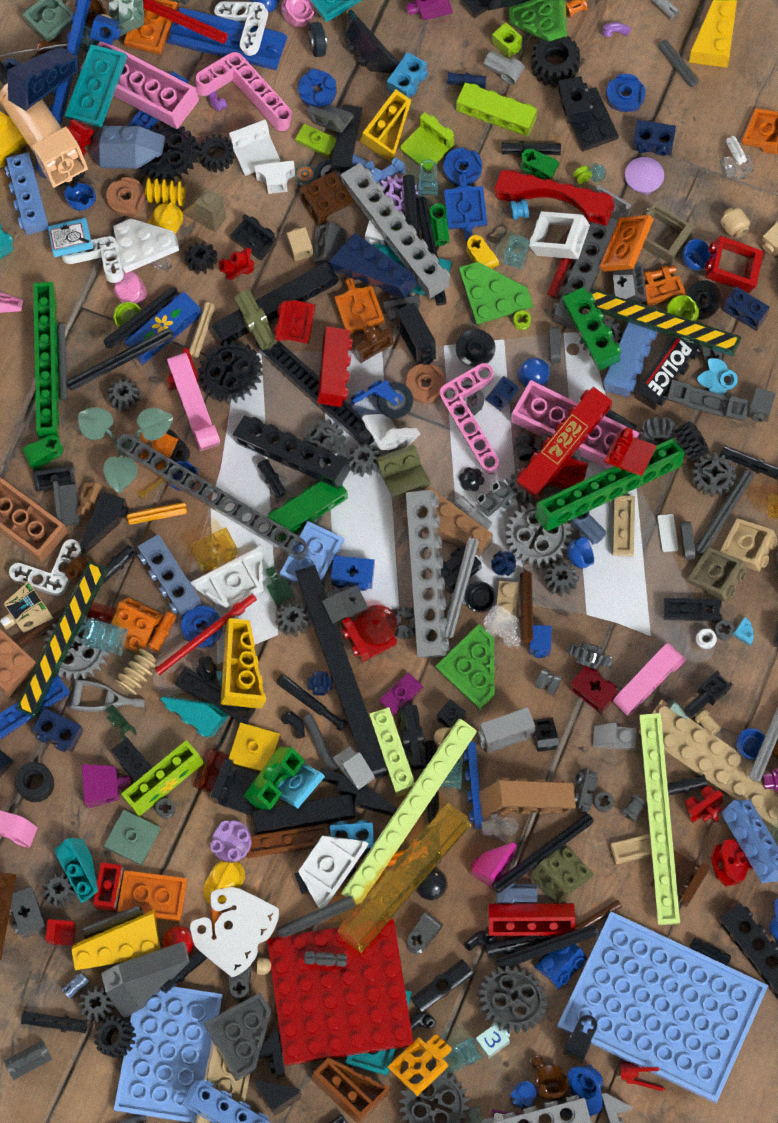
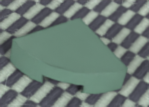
M669 697L666 702L668 703V708L687 719L684 707Z

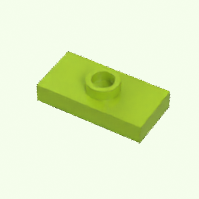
M304 123L295 138V142L330 158L335 148L336 138Z

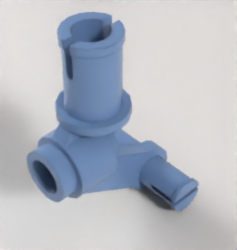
M356 154L353 156L352 166L354 167L361 163L364 168L367 167L372 173V179L375 182L381 183L382 180H387V176L392 177L397 173L403 175L406 172L405 164L398 158H394L392 164L381 171L375 168L373 161H367Z

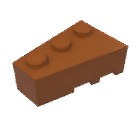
M327 1058L319 1066L311 1079L356 1123H361L389 1094L391 1087L373 1081L372 1078L354 1072L353 1069L330 1058Z

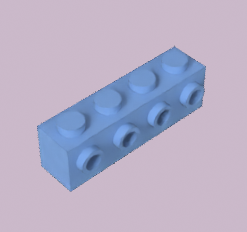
M29 152L6 158L8 165L5 166L7 177L12 179V183H9L12 195L16 194L17 198L13 200L16 212L20 211L21 217H18L20 228L25 229L26 235L48 230L49 225Z
M630 318L619 344L622 351L620 353V361L610 366L605 377V391L628 398L630 392L635 390L636 377L642 373L644 367L643 360L649 356L651 350L650 343L656 339L658 328L655 325Z
M750 799L733 800L721 812L724 820L761 883L778 882V846Z
M205 1079L193 1082L182 1103L184 1107L211 1123H271L268 1121L269 1117L260 1112L254 1113L250 1110L251 1107L242 1101H239V1103L234 1101L230 1093L223 1090L219 1092L213 1088V1083Z

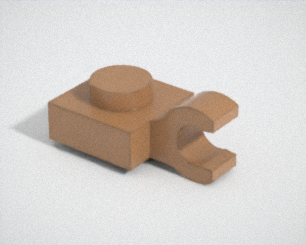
M97 482L84 483L78 502L81 503L77 508L78 515H83L84 511H86L85 519H91L94 513L92 504H96L100 497L101 484Z

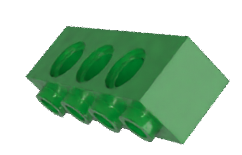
M582 287L563 296L564 306L598 371L619 362L620 353H622L621 348L617 342H613L611 338L613 334L609 325H604L602 321L604 316L600 308H595L593 304L595 299L592 293H587L585 287ZM588 309L589 312L586 314H581L580 310ZM592 325L598 326V329L594 331H591L588 328ZM600 342L607 343L603 348L597 346Z

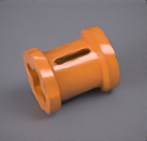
M585 0L566 1V15L569 18L581 10H588Z

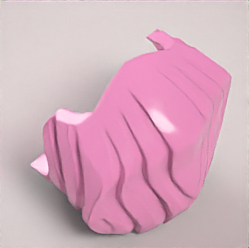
M283 0L282 15L291 26L305 27L314 15L312 4L309 0Z
M123 271V279L114 285L115 296L121 303L128 301L141 304L147 296L143 280L134 271L127 273Z

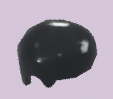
M478 581L470 584L466 589L464 599L470 610L484 613L495 604L496 593L488 583Z
M433 867L427 868L420 875L424 871L422 870L417 875L419 878L416 877L415 880L416 892L421 898L429 901L440 898L448 888L447 876L441 870Z

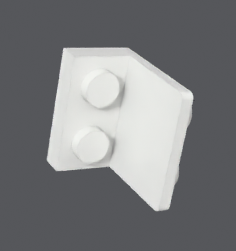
M266 120L229 133L234 153L245 176L255 173V165L269 164L272 161L280 162L278 153L269 135Z
M371 414L362 417L366 429L370 431L376 445L381 450L403 449L421 435L417 428L405 427L397 429L391 418L383 414Z

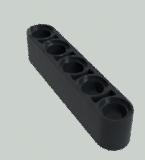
M342 795L303 802L298 809L292 805L271 808V810L262 809L252 812L255 835L334 823L357 817L353 795Z

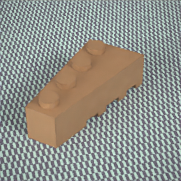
M509 778L497 779L496 783L479 791L482 816H489L496 811H499V816L520 811V815L536 813L537 810L539 814L567 813L576 808L573 783H565L564 780L547 782L545 779H539L534 782H528V779L510 781Z

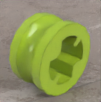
M587 165L578 168L573 173V177L577 178L578 184L585 183L593 175L591 171H588Z
M520 310L515 313L513 318L515 328L523 331L530 327L531 315L529 312ZM519 318H526V323H519Z

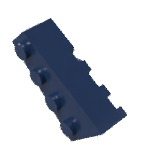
M58 47L7 70L8 101L27 111L78 72V57L62 47Z
M356 233L348 239L329 261L335 273L344 274L354 280L358 279L366 282L367 285L382 288L383 291L404 299L418 285L413 273Z

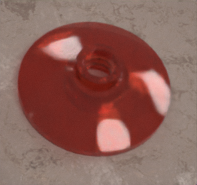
M372 605L359 614L356 621V629L363 641L379 645L386 643L394 636L397 630V619L388 607ZM373 620H379V624H372Z

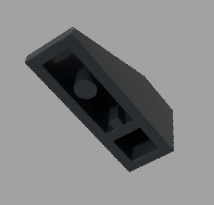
M102 491L80 544L82 553L86 554L120 524L122 518L127 516L129 507H127L124 498Z

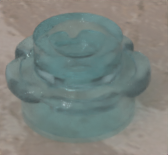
M593 164V167L589 168V171L593 173L591 179L594 182H602L607 174L606 169L603 165Z

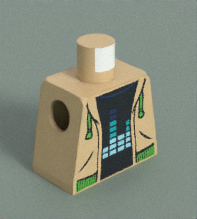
M27 582L5 601L4 605L9 614L1 618L0 622L6 630L17 623L21 631L26 632L50 621L53 617L31 584Z

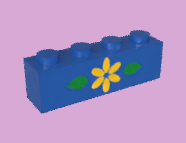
M185 292L181 295H176L168 306L159 309L155 317L147 320L136 333L133 332L126 338V349L166 328H170L174 338H176L200 317V307ZM173 339L135 359L143 366Z

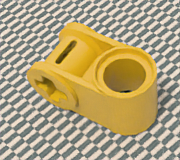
M473 235L468 239L466 253L473 263L479 262L491 269L499 266L496 255L490 250L481 236Z

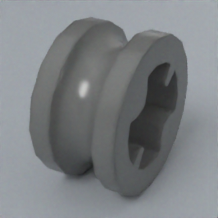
M728 620L719 621L715 627L716 637L723 641L729 640L734 632L733 624ZM721 626H723V628H729L727 632L728 634H725L724 632H719L721 630Z
M608 792L598 793L594 800L595 808L602 813L610 811L614 802L612 795ZM603 797L607 798V803L609 805L606 806L605 804L604 807L600 806L599 798H601L602 800Z
M163 798L157 802L156 812L159 817L168 819L174 815L175 806L170 799ZM163 804H167L168 807H171V810H168V813H164L163 810H160V807L163 808Z

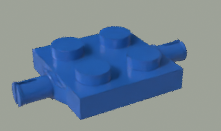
M461 174L458 175L459 186L455 189L444 190V198L447 209L448 230H464L465 241H468L473 236V228L487 226L483 186H467L466 174H463V182Z

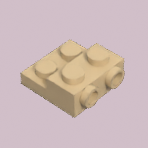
M737 518L720 552L743 561L746 568L760 572L762 567L765 568L769 562L768 554L770 550H775L778 539L774 530Z

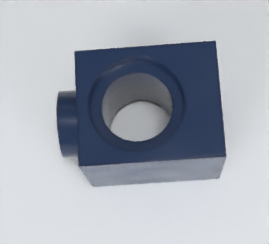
M503 376L492 388L485 400L501 412L519 390V387Z

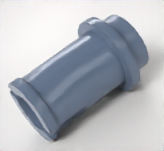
M82 972L76 973V977L61 988L69 999L84 986H88L89 980Z

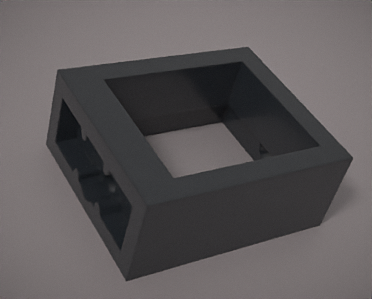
M413 302L396 310L397 329L416 364L428 365L436 359V341L415 303Z

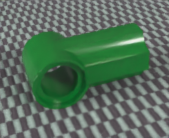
M437 203L431 206L429 215L435 245L444 246L450 243L447 209L444 205ZM440 213L442 217L436 218L433 214Z

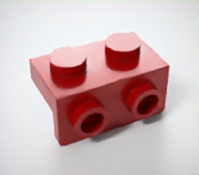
M570 458L549 485L567 489L584 481L588 463Z

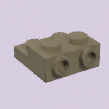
M708 546L687 580L690 584L706 590L708 595L726 602L728 597L732 598L735 595V586L739 581L742 582L746 578L747 571L743 561Z

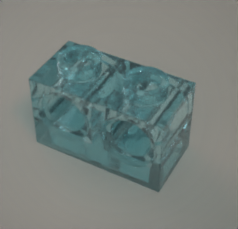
M88 618L82 638V645L122 656L129 629Z

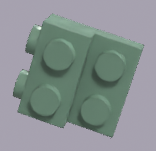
M39 0L35 5L25 10L23 18L25 23L36 34L39 33L49 43L71 25L73 12L61 0Z
M114 0L109 3V16L120 22V36L144 25L143 0Z

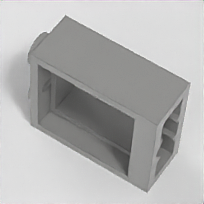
M527 707L480 724L479 737L477 738L481 749L485 748L488 754L533 738L535 724L529 708Z

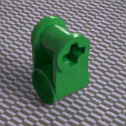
M526 149L522 153L520 163L522 171L540 179L552 180L559 167V162L555 158L544 155L534 149Z
M48 435L37 442L28 444L23 448L22 452L30 468L37 469L59 458L63 454L64 448L57 436Z

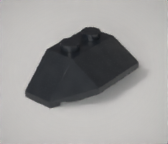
M350 9L348 11L345 31V47L348 52L354 53L358 63L362 67L365 66L369 71L393 73L399 62L360 20L355 12Z

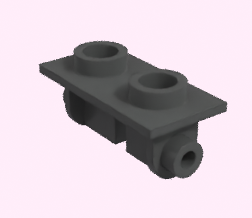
M590 768L579 770L575 776L576 786L574 795L576 808L573 810L580 809L582 813H588V810H591L594 795L588 794L587 790L595 792L598 780L597 772L590 771Z
M42 1040L6 1059L4 1062L13 1080L51 1061L52 1058Z

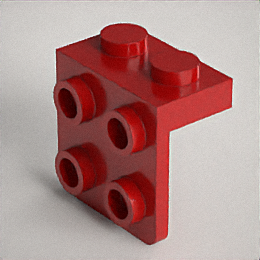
M294 299L283 301L278 307L279 322L274 329L276 341L291 340L309 344L316 304Z
M375 610L353 622L350 617L342 620L343 628H341V632L346 640H350L352 644L350 648L354 656L359 657L362 663L397 645V639L380 610Z

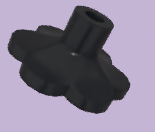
M468 467L465 468L464 473L459 475V481L462 483L464 490L477 491L479 486L484 484L481 470Z
M210 656L200 657L198 660L199 665L196 669L197 674L202 675V678L206 681L209 679L214 680L216 678L215 672L217 671L216 664L213 663Z

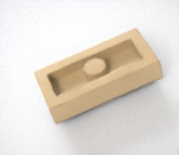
M499 581L495 622L516 624L519 582Z

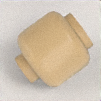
M729 208L723 213L721 225L730 237L739 238L749 231L750 220L742 209Z

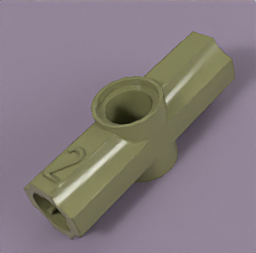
M250 290L240 292L234 297V300L243 315L247 329L250 333H253L261 350L273 347L277 341L268 325V319L264 311L258 307Z

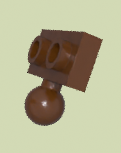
M375 326L366 328L364 336L367 340L361 341L354 347L356 359L361 364L392 346L394 341L391 330L386 328L380 331Z

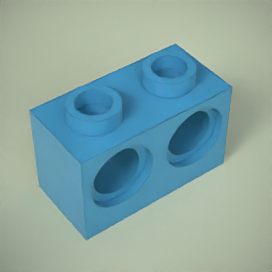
M407 52L387 80V91L393 93L396 89L408 98L414 96L417 92L418 84L421 81L423 82L428 75L427 62Z
M358 820L356 824H347L345 821L335 822V825H330L331 837L344 833L348 836L347 839L359 840L357 835L360 832L368 833V838L361 840L369 843L363 853H368L374 845L373 823H368L367 820Z

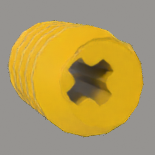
M147 178L145 199L147 198L149 203H152L155 198L157 204H160L163 200V203H169L170 201L175 206L178 201L179 206L183 207L186 200L187 184L185 187H182L181 181H179L177 186H174V182L171 180L168 186L166 180L163 179L160 185L157 178L151 184L150 178Z

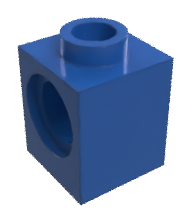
M98 14L94 19L89 38L112 45L115 39L118 40L120 37V22ZM103 27L109 28L111 33H105Z
M533 625V641L530 642L529 655H534L536 658L550 656L552 626Z

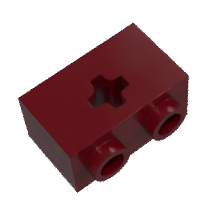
M585 665L570 683L569 690L602 715L618 695L617 687L611 681H605L601 678V674L596 669ZM596 686L599 687L598 690H596V689H595L594 691L591 690V687H593V688H595Z

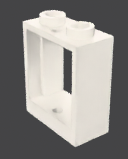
M541 211L539 219L536 221L533 236L530 238L529 246L536 256L578 259L590 224L581 214ZM550 224L571 226L565 244L544 243Z

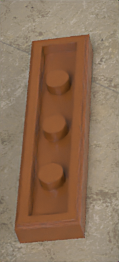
M328 823L251 835V847L247 857L254 858L314 848L322 835L330 836Z

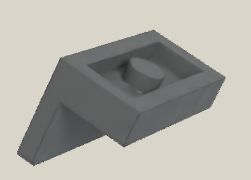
M327 104L322 109L310 105L306 110L314 124L340 133L343 132L354 117L351 112Z
M331 222L317 226L312 263L320 265L329 262L345 244L347 231Z
M54 481L57 519L65 526L80 525V516L77 514L78 498L76 484L59 486L58 482Z

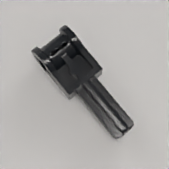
M717 670L700 686L697 691L699 695L684 708L685 715L693 718L708 703L713 706L732 688L733 684L731 682L728 683L720 676V672Z

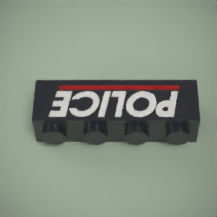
M677 333L637 388L635 398L653 410H656L659 405L662 407L667 400V393L670 390L672 380L678 381L677 379L680 375L684 376L690 367L688 365L692 359L696 360L701 352L699 349L700 341Z

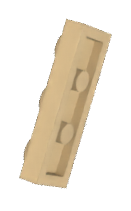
M619 496L614 499L613 556L633 557L635 496Z

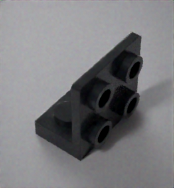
M225 758L210 795L211 801L251 816L255 806L244 797V794L259 774L234 765L233 760Z

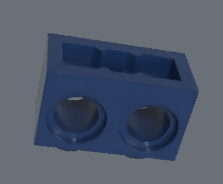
M637 120L633 150H637L640 153L652 152L660 156L671 155L676 126ZM645 136V137H647V138H649V139L644 140V139H641L640 137ZM661 139H665V140H667L668 142H665V143H664V142H661L660 140H661Z
M735 287L725 301L723 312L757 331L766 319L770 306L740 288Z
M45 708L33 728L37 740L45 744L51 742L55 744L54 747L62 752H66V750L73 752L84 731L81 725ZM52 724L53 728L50 731H43L45 725ZM64 733L72 734L68 740L61 739Z

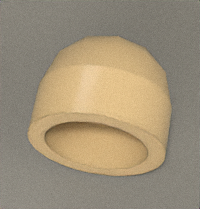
M258 957L257 975L268 974L271 971L270 960Z

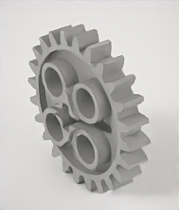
M529 503L528 509L521 506V513L516 510L514 511L516 518L509 517L511 524H506V529L509 530L505 532V537L509 538L506 540V545H512L509 551H516L515 558L521 556L522 564L529 560L530 567L533 562L537 563L538 568H540L541 562H544L547 567L549 560L556 563V556L562 559L563 553L561 551H568L566 545H569L571 542L568 538L572 536V532L567 530L571 528V524L564 523L555 527L558 531L555 534H550L543 528L542 535L537 537L533 548L529 549L535 539V534H538L542 527L540 523H530L529 520L535 518L537 504L536 507H533ZM522 535H527L530 539L528 541H522L519 537ZM539 545H545L548 549L545 551H540L537 547Z
M86 615L82 619L79 618L64 648V652L60 655L53 669L54 673L59 671L58 675L61 678L66 674L67 680H70L72 676H74L75 680H79L81 675L84 680H87L88 673L94 677L93 670L101 671L99 664H107L103 657H110L109 653L105 650L111 649V646L105 644L110 639L108 636H104L107 632L105 629H101L102 625L100 622L95 624L93 617L88 621ZM54 623L52 625L55 630L47 631L51 637L44 638V641L48 643V645L43 646L45 651H47L59 627ZM84 631H88V632H89V635H88L87 638H85V639H80V638H79V636H80V634H81L82 632H84ZM76 644H79L78 651L74 650ZM87 651H94V655L91 658L84 657ZM67 657H74L72 663L65 664V659Z

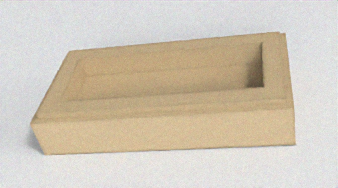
M650 834L610 843L616 865L652 856Z

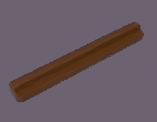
M524 570L520 573L521 641L529 644L533 641L532 573Z

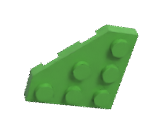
M530 0L509 8V20L515 28L549 42L567 36L565 0Z
M479 262L458 268L476 325L534 307L527 287Z
M480 624L435 666V669L479 710L495 696L494 637Z

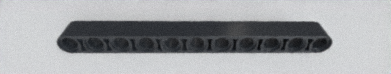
M314 564L297 570L295 574L357 751L362 754L375 779L388 775L382 752L337 625L332 623L322 602L327 597L316 566Z

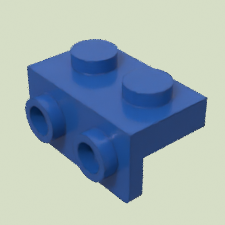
M573 944L546 954L535 965V968L549 979L557 989H560L583 966L587 957L580 947Z

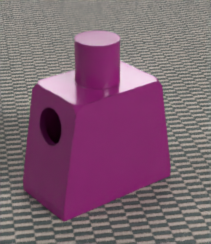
M416 0L406 4L409 16L420 12L423 20L453 13L449 0Z
M82 765L84 804L86 808L120 800L119 789H127L131 786L130 776L118 777V770L115 766Z

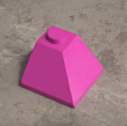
M510 843L484 852L480 858L476 857L470 866L472 868L471 875L492 888L493 882L501 877L515 856L517 845Z

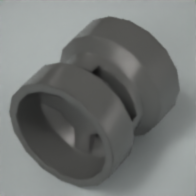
M543 668L534 687L546 689L548 694L554 696L562 677L559 675L553 676L549 670Z

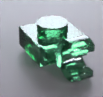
M273 566L266 569V574L271 582L270 585H267V589L275 605L277 606L293 598L294 594L286 578L284 577L279 580Z
M114 705L107 709L109 714L107 719L114 727L118 725L121 729L120 735L123 740L127 738L125 736L127 731L133 732L134 735L137 734L135 728L126 721Z

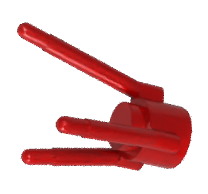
M628 1061L621 1062V1080H627V1084H636L665 1091V1088L662 1086L634 1079L639 1078V1072L659 1071V1067H639Z

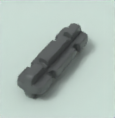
M307 951L305 952L304 961L306 964L317 963V965L328 966L337 964V966L344 967L347 963V955L340 953L335 955V953L317 952L315 954L314 952Z

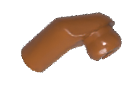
M44 40L37 44V49L63 44L55 40H51L49 43ZM47 50L37 51L39 54L47 52Z

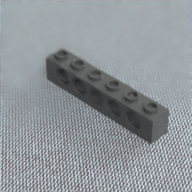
M610 218L607 226L588 222L590 227L578 259H573L574 267L568 270L565 279L568 282L566 286L561 287L558 297L561 298L559 304L555 303L551 314L554 315L553 322L576 330L564 306L563 296L578 290L573 288L574 285L585 287L587 293L592 291L600 272V263L617 225V219ZM594 235H601L602 238L597 239ZM592 251L595 255H588L587 252ZM586 268L588 272H581L580 269Z

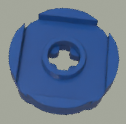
M311 69L300 79L298 84L301 101L308 107L311 105L319 108V106L326 104L330 105L337 94L335 79L327 72ZM320 86L322 91L315 93L314 87Z
M620 74L609 82L606 97L612 109L621 112L637 111L644 102L646 90L644 84L642 85L636 76ZM624 90H628V93L631 95L623 96L621 93Z
M456 148L446 156L443 165L444 175L449 182L458 187V175L462 174L463 182V174H466L467 186L471 185L482 175V160L478 153L473 150ZM459 164L467 165L468 167H466V170H460Z
M197 606L195 609L189 610L181 622L185 640L190 642L203 632L199 631L197 625L205 622L208 628L221 617L216 610L208 606ZM223 627L197 647L213 646L221 637Z

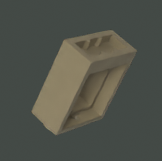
M654 203L651 208H646L643 215H650L653 219H658L680 232L669 250L648 238L645 239L642 248L672 265L692 237L695 226Z

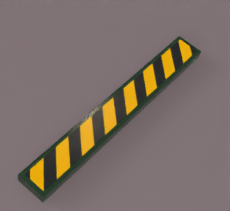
M591 289L590 291L595 299L593 304L596 309L600 308L602 314L733 357L741 341V336L596 289Z
M91 561L88 562L15 707L16 710L31 717H36L109 571L107 568Z

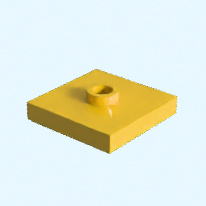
M240 723L229 759L233 760L236 766L261 772L275 753L281 735L280 733Z

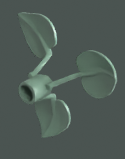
M88 408L79 413V427L81 433L86 438L99 440L107 432L115 442V445H117L118 440L108 429L113 425L114 420L107 410ZM158 408L143 410L137 418V424L141 429L137 431L135 438L138 439L142 432L144 438L148 441L161 438L170 429L173 415ZM132 442L125 443L123 449H129L132 446ZM117 446L119 458H108L104 464L103 471L108 484L120 494L134 481L138 473V467L135 461L124 456Z

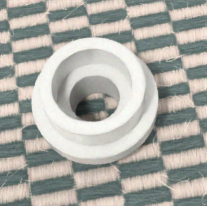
M701 629L697 633L696 643L700 648L710 649L716 644L717 637L711 629ZM708 637L710 641L704 642L702 638Z

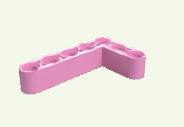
M232 52L197 73L195 81L197 94L207 96L233 81L275 129L279 131L289 129L292 118L291 109L240 53Z
M183 353L168 358L167 362L199 451L202 452L219 446L220 439L215 426L211 423L187 354Z
M482 363L442 386L440 396L482 469L488 474H493L499 469L498 457L464 401L466 397L489 385L494 379L492 367L487 363ZM483 370L490 372L487 378H481L479 374ZM466 380H470L473 383L468 389L462 387V383ZM449 390L455 392L454 397L451 399L444 397V394ZM459 407L465 409V413L461 416L454 414V411ZM469 424L475 426V430L472 433L464 431L465 427ZM479 441L485 443V447L482 450L474 448L475 444ZM487 459H494L496 463L493 467H486L485 461Z

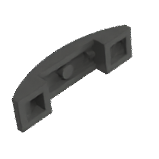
M672 380L667 397L669 401L694 410L740 421L746 420L750 404L748 400L733 396H723L676 380Z

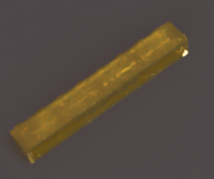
M449 803L445 807L440 808L432 822L423 828L419 837L410 843L407 851L396 859L394 866L383 874L381 881L369 890L367 897L362 903L357 904L349 918L340 924L337 931L341 938L362 953L471 826L468 817Z

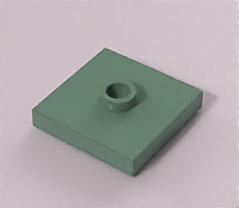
M123 809L104 848L142 866L161 831V827Z

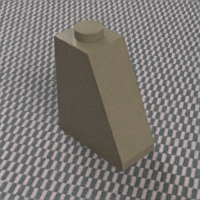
M206 187L192 198L184 209L183 214L216 233L226 219L223 197Z

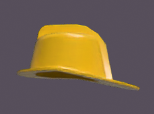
M163 203L154 209L147 223L171 230L176 235L184 219L183 213L173 203Z
M220 861L213 867L203 887V896L207 903L211 905V893L217 889L241 888L245 879V870L239 862ZM220 895L217 899L219 904H224L227 900L224 895Z

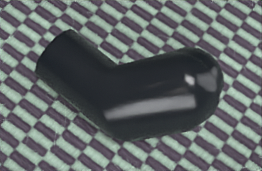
M286 711L281 715L283 724H290L294 727L296 739L306 737L301 717L292 711Z
M478 931L464 942V947L471 951L477 945L494 942L496 936H489V931Z
M416 1013L410 1019L412 1032L417 1027L433 1028L436 1023L432 1015L425 1013Z

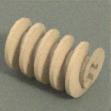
M142 648L139 649L141 656L134 655L136 662L130 661L128 663L130 668L125 667L123 669L125 675L121 673L118 675L120 681L114 680L122 689L134 695H137L135 687L142 688L139 683L140 680L147 682L144 675L152 676L150 668L155 669L157 667L155 664L157 660Z

